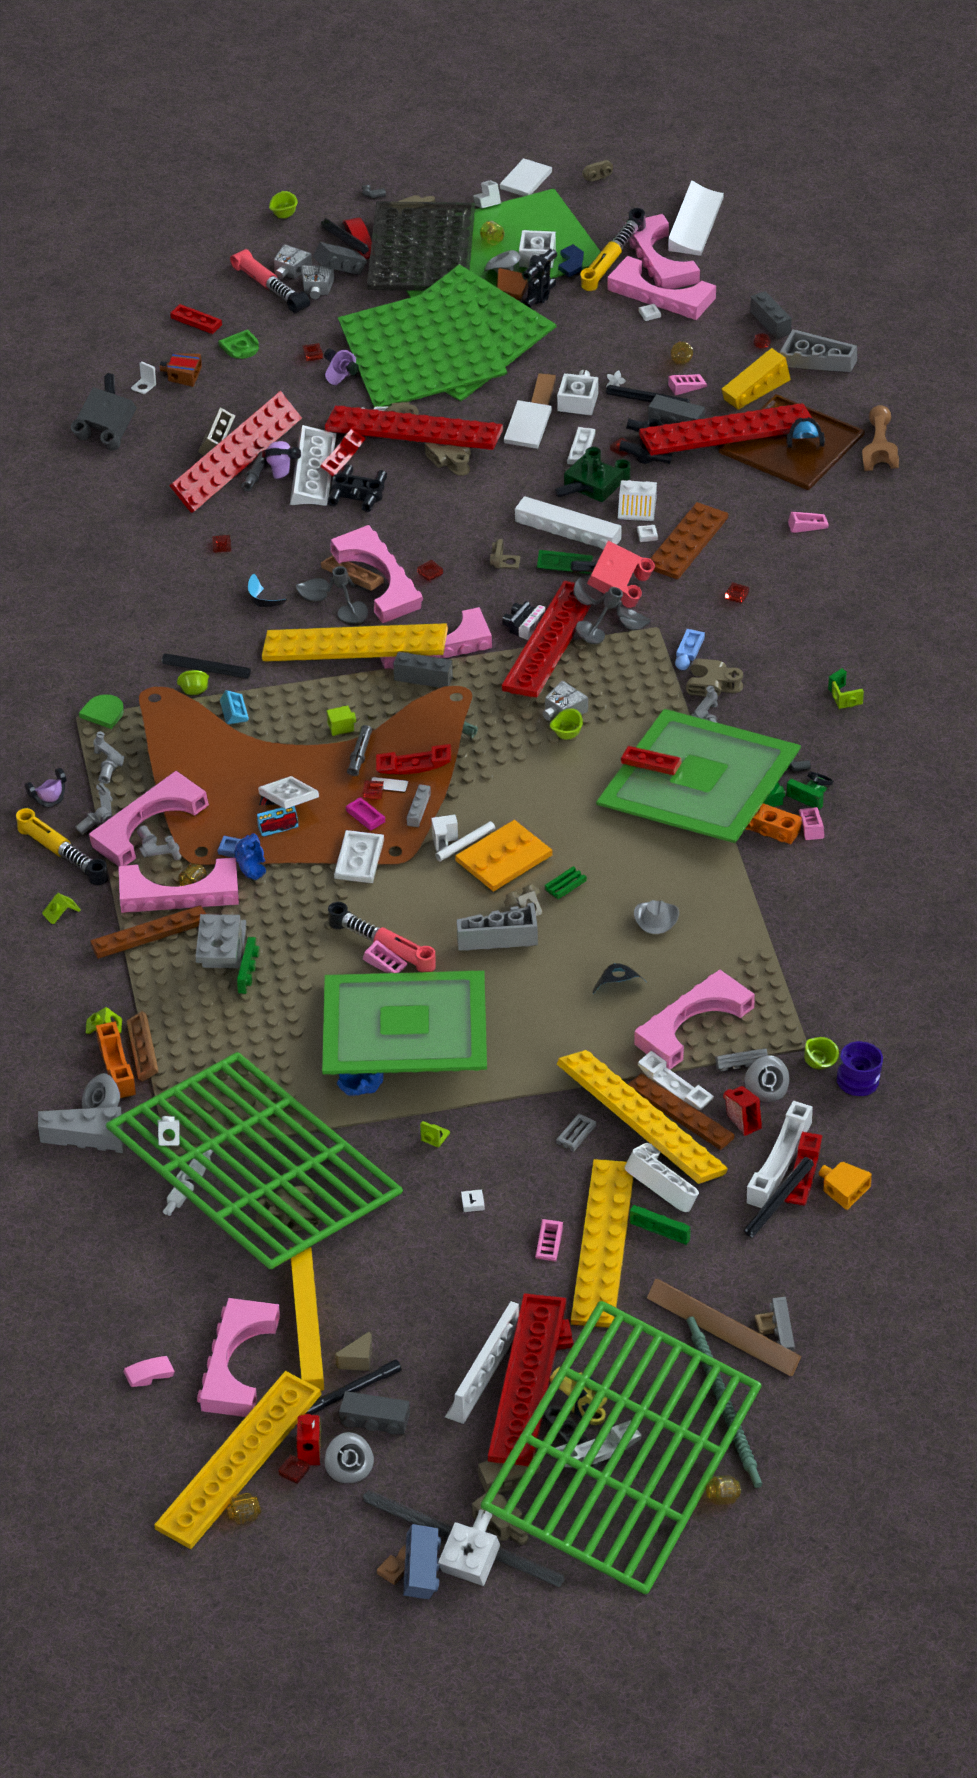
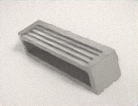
M419 784L407 815V826L419 827L431 795L430 786Z
M767 1048L715 1056L716 1067L721 1069V1071H726L729 1067L738 1069L741 1068V1065L750 1067L757 1059L768 1056Z
M786 1297L772 1298L770 1311H773L774 1314L772 1322L776 1326L774 1328V1334L778 1337L776 1343L794 1351L795 1345Z

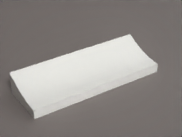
M691 181L669 236L668 251L701 256L722 203L724 193L709 190Z
M302 425L297 445L301 450V457L295 460L290 505L316 504L327 506L331 474L322 469L320 465L334 451L336 433Z
M512 1301L509 1303L455 1393V1400L445 1415L446 1418L462 1424L465 1423L514 1340L519 1317V1304Z

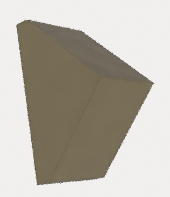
M370 1332L366 1333L335 1354L336 1367L342 1370L369 1371L372 1354V1334Z

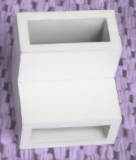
M491 180L481 183L483 193L473 195L475 205L480 208L501 204L498 184Z
M456 815L431 818L432 837L436 852H439L448 846L449 841L458 840Z

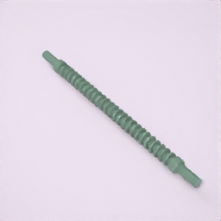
M687 1318L686 1321L691 1330V1339L695 1348L713 1358L704 1333L700 1332L695 1318ZM702 1362L707 1376L712 1367ZM720 1373L712 1385L717 1403L725 1390ZM730 1399L722 1412L728 1429L736 1416ZM740 1425L733 1438V1442L743 1467L749 1473L754 1487L759 1488L762 1486V1481L756 1469L758 1465Z

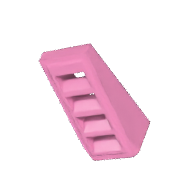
M700 374L672 375L668 377V386L675 396L707 387Z
M791 512L788 519L791 533L826 529L829 526L824 514Z
M818 808L798 810L799 816L802 817L801 825L805 840L823 839L824 826Z
M377 940L363 955L364 961L385 973H400L408 964ZM395 964L399 965L395 970L392 968Z
M542 1219L535 1259L557 1261L563 1222ZM545 1231L557 1232V1234L545 1233ZM544 1237H545V1238H552V1239H556V1240H555V1241L544 1240ZM543 1244L554 1245V1248L544 1247ZM541 1250L553 1252V1255L543 1254Z

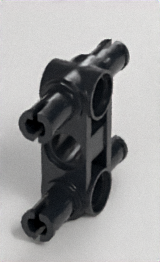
M549 249L545 254L533 255L529 261V268L522 273L523 279L528 281V296L521 303L529 308L540 302L545 303L544 301H547L549 298L550 290L556 286L555 279L550 277L551 261L557 257L556 250Z
M629 418L626 429L639 432V429L661 426L662 423L654 418L644 422ZM641 438L637 444L621 440L619 451L633 454L642 464L655 460L670 464L673 453H664L651 456Z
M349 464L344 465L341 473L335 474L332 477L328 504L336 506L340 497L363 501L361 505L362 510L370 512L374 503L382 500L387 473L379 470L375 479L352 475L354 471L353 466Z

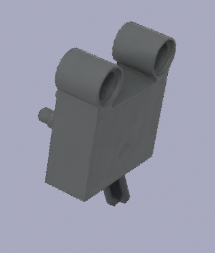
M107 373L104 376L105 391L95 387L92 388L77 419L72 422L71 430L79 440H87L91 436L90 427L103 431L100 436L101 441L108 450L114 451L120 447V440L137 407L132 400L115 395L114 374Z

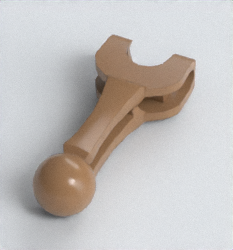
M883 405L875 406L869 413V420L875 426V436L873 442L862 450L864 471H873L874 465L880 462L888 463L890 469L899 468L898 448L895 444L888 442L885 437L886 426L891 421V412Z

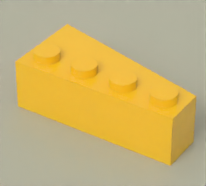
M773 348L768 350L722 388L724 400L736 409H740L790 381L786 357Z

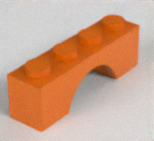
M116 1021L96 1025L97 1041L108 1075L117 1084L120 1098L136 1095L134 1077L130 1064H127Z

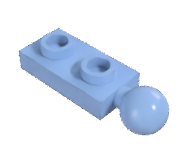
M691 629L686 630L676 652L675 665L679 670H686L690 665V661L696 658L704 641L705 632Z

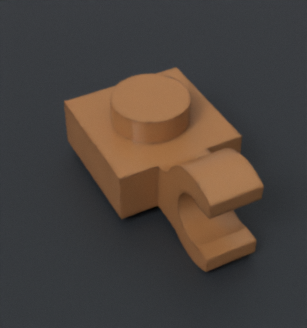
M406 1544L400 1549L396 1558L390 1555L377 1569V1574L393 1585L404 1576Z

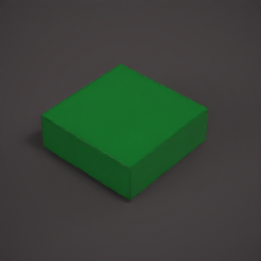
M841 668L829 676V691L832 692L833 681L836 682L839 689L846 686V670Z

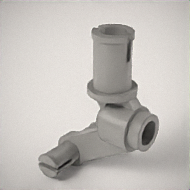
M708 686L706 688V697L691 716L717 723L716 716L710 715L707 710L711 706L716 707L718 705V695L714 691L713 686Z
M99 731L93 741L95 746L94 753L100 754L102 751L108 757L107 760L101 763L102 769L98 780L103 784H108L115 768L123 766L125 756H122L104 741L105 734Z
M98 783L100 787L96 786L99 791L101 807L95 813H88V816L75 826L82 836L94 825L103 824L113 817L111 809L113 798L110 795V790L103 783Z
M140 826L137 829V834L142 840L139 850L144 858L171 853L174 860L181 859L179 846L175 843L172 836L165 838L166 845L157 846V838L154 834H151L147 826Z

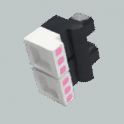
M525 601L522 605L514 603L511 608L512 615L506 613L502 618V625L509 627L510 633L529 640L546 612V608L538 605L537 608L532 607L528 601Z

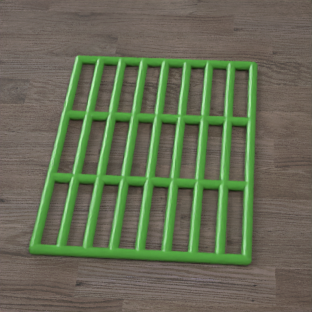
M239 1052L228 1056L106 1123V1128L268 1269L277 1267L403 1192L402 1187ZM237 1061L283 1100L274 1104L229 1065ZM220 1070L225 1072L267 1109L261 1112L255 1110L218 1079L214 1073ZM206 1078L251 1117L242 1121L198 1082ZM189 1087L192 1088L235 1126L229 1130L225 1129L182 1091ZM175 1096L220 1135L211 1139L168 1103L166 1099ZM158 1104L171 1116H175V1119L179 1120L181 1125L204 1144L195 1148L179 1134V1145L187 1151V1153L179 1157L167 1146H160L158 1138L133 1117L142 1113L158 1127L157 1120L162 1119L150 1110V1108ZM290 1105L336 1143V1145L328 1149L282 1109ZM275 1114L317 1149L320 1154L311 1157L266 1118ZM124 1122L128 1123L171 1162L162 1166L117 1126ZM257 1123L262 1125L300 1157L304 1163L299 1166L294 1165L256 1133L251 1126ZM172 1129L164 1131L171 1139H174L175 1132ZM244 1132L289 1172L282 1176L239 1141L235 1135ZM227 1140L273 1181L266 1185L263 1184L222 1149L219 1144ZM211 1149L257 1190L248 1194L206 1158L203 1153ZM344 1150L391 1190L383 1195L335 1154ZM195 1158L241 1199L232 1203L186 1162ZM327 1159L330 1160L373 1196L375 1200L367 1204L320 1163ZM180 1168L225 1208L215 1212L170 1171ZM313 1168L357 1205L359 1209L351 1213L304 1172ZM297 1177L344 1218L335 1222L288 1181ZM281 1186L328 1227L322 1231L317 1230L272 1190ZM265 1195L306 1230L311 1237L303 1241L256 1199ZM246 1205L251 1206L296 1246L289 1250L285 1249L242 1212L240 1208ZM233 1214L275 1250L279 1256L271 1260L224 1218Z
M599 1301L480 1506L483 1510L638 1592L648 1594L761 1389V1383L604 1301ZM604 1311L615 1318L581 1375L570 1369ZM622 1321L634 1328L600 1385L589 1378ZM643 1331L651 1335L653 1339L620 1395L609 1388ZM662 1341L673 1348L641 1405L629 1400V1397ZM680 1352L691 1356L692 1359L663 1411L658 1415L648 1410L678 1355ZM701 1361L712 1368L679 1426L669 1421L668 1418ZM719 1372L730 1376L731 1379L698 1436L687 1429ZM566 1376L577 1383L546 1437L541 1441L531 1434ZM741 1382L751 1387L723 1440L717 1446L707 1439L735 1388ZM584 1387H587L597 1393L562 1452L551 1446L582 1390ZM606 1397L616 1402L583 1462L572 1457L571 1454L603 1398ZM625 1407L635 1412V1415L603 1472H600L591 1467V1464L622 1409ZM643 1417L654 1422L655 1425L621 1483L610 1476ZM664 1427L675 1433L643 1492L640 1493L630 1486ZM682 1438H685L694 1443V1446L661 1504L650 1498ZM528 1443L538 1450L504 1509L493 1505L492 1501L525 1444ZM702 1448L712 1452L714 1456L684 1511L680 1514L671 1509L670 1506ZM547 1453L558 1460L525 1518L522 1520L511 1513ZM565 1464H568L577 1469V1472L544 1530L531 1525ZM585 1474L596 1479L597 1482L565 1539L562 1541L551 1534ZM608 1485L617 1490L582 1552L571 1545L604 1486ZM627 1495L636 1500L637 1503L604 1562H601L591 1555L624 1496ZM646 1505L657 1511L624 1573L611 1566ZM667 1516L677 1523L645 1582L641 1583L633 1579L632 1575L664 1517Z

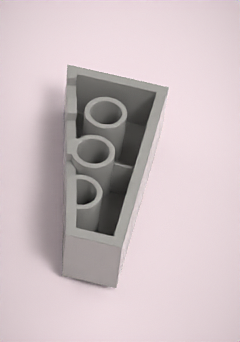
M794 329L780 351V354L786 357L788 367L851 372L857 362L856 345Z
M534 902L528 903L527 907L520 909L518 906L511 907L510 911L500 913L497 910L485 917L480 914L456 920L459 951L538 945Z
M121 1107L38 1111L40 1142L64 1146L71 1144L77 1145L79 1148H85L86 1146L95 1147L97 1150L106 1151V1149L123 1153V1142L106 1128L107 1122L122 1115ZM122 1123L121 1125H119V1126H117V1127L120 1128V1129L123 1131V1123Z

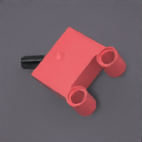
M610 541L606 543L597 562L572 561L570 566L573 572H592L587 584L604 594L611 587L619 588L623 592L622 604L627 608L635 607L642 595V591L638 586H627L632 574L634 573L638 580L646 581L655 568V564L651 559L642 558Z

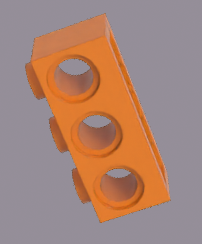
M762 804L745 829L777 839L780 842L792 844L801 831L802 817Z

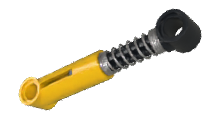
M631 209L629 211V219L625 226H623V229L620 230L613 241L608 242L592 264L581 271V285L584 290H596L599 280L622 253L625 243L630 240V237L636 231L645 229L646 220L643 209Z
M24 808L16 813L17 828L21 834H28L57 856L66 858L85 872L91 884L102 885L107 882V864L104 860L91 859L79 851V849H75L68 839L35 817V812L32 809Z

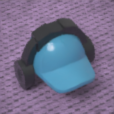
M809 417L799 418L795 420L789 434H787V448H792V438L818 437L819 446L824 447V432H821L820 426L814 419Z

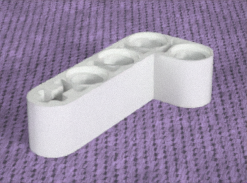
M644 1143L634 1148L625 1165V1170L680 1211L689 1212L699 1191L658 1161L657 1158L660 1151L652 1144Z

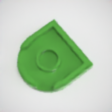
M249 330L218 341L219 346L233 358H249L259 350V342Z
M113 695L96 696L79 712V718L112 729L124 714L123 702Z

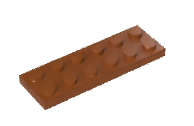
M696 502L650 558L655 564L653 571L678 580L728 519V513Z

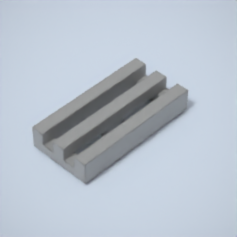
M578 1114L556 1139V1143L559 1145L563 1144V1147H569L574 1152L595 1128L596 1121ZM582 1120V1121H583L582 1124H581L579 1127H577V1128L574 1130V1133L570 1136V1138H569L568 1140H566V1137L572 1132V1130H573V1129L578 1125V1123Z

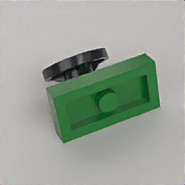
M811 771L808 772L807 776L812 780L807 785L790 779L787 782L786 796L812 808L817 807L818 811L823 807V796L827 790L825 785H833L834 782L825 775Z

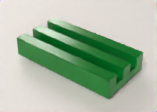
M573 866L545 884V891L559 900L586 882L587 876L581 875V872L579 870L576 871V868Z

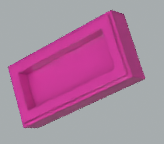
M361 797L346 806V811L370 831L385 822V816Z

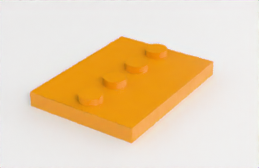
M513 820L455 855V860L494 892L551 857L552 849L516 820Z

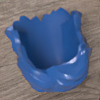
M255 833L247 835L237 843L234 850L235 858L243 874L247 878L257 880L266 874V868L260 864L266 860L263 857L264 852L260 846L258 836Z
M384 1073L338 1074L340 1079H338L337 1085L349 1096L374 1093L383 1082Z

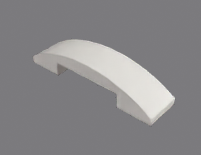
M652 1051L638 1062V1066L648 1078L697 1110L703 1109L714 1098L712 1094L701 1086L697 1085L694 1088L666 1067L667 1062Z
M631 1420L612 1427L611 1433L608 1434L592 1464L604 1461L612 1456ZM638 1430L635 1431L626 1449L641 1439L642 1435ZM595 1439L577 1445L571 1456L583 1462ZM567 1444L556 1447V1449L563 1452Z

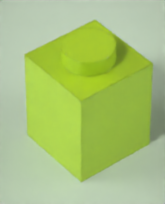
M348 705L327 710V724L332 736L354 731L356 716L354 712H351Z

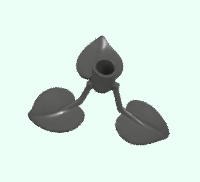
M371 565L363 567L364 569H367L377 574L375 567ZM343 566L333 569V577H330V584L322 578H315L301 584H296L297 591L304 599L318 602L327 597V592L331 591L334 583L338 588H343L347 605L342 606L338 610V618L342 622L358 624L365 621L368 616L367 606L363 602L356 601L352 604L350 603L346 586L350 584L352 588L368 589L353 583L348 576L347 569Z
M581 577L574 585V596L579 602L585 605H591L592 603L598 605L604 600L605 608L594 626L587 621H580L575 627L577 634L588 643L599 644L604 640L605 633L597 627L608 608L613 609L617 607V616L620 617V623L630 630H640L651 621L649 618L629 608L621 607L623 592L617 587H611L602 596L597 589L588 585Z

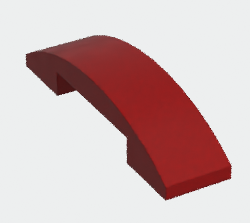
M361 218L343 220L347 232L368 245L369 252L360 254L365 259L376 258L370 235Z
M351 429L320 467L332 476L338 474L366 438Z
M451 744L432 746V751L396 756L395 752L376 754V771L384 774L401 775L421 773L440 768L451 762Z
M802 1131L794 1169L804 1157L811 1159L814 1166L784 1202L806 1205L818 1163L822 1135Z

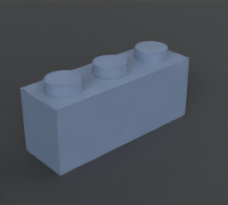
M412 1524L406 1534L404 1596L430 1599L433 1593L437 1592L439 1578H436V1571L439 1570L440 1566L438 1564L440 1558L437 1557V1551H439L441 1545V1537H438V1528Z

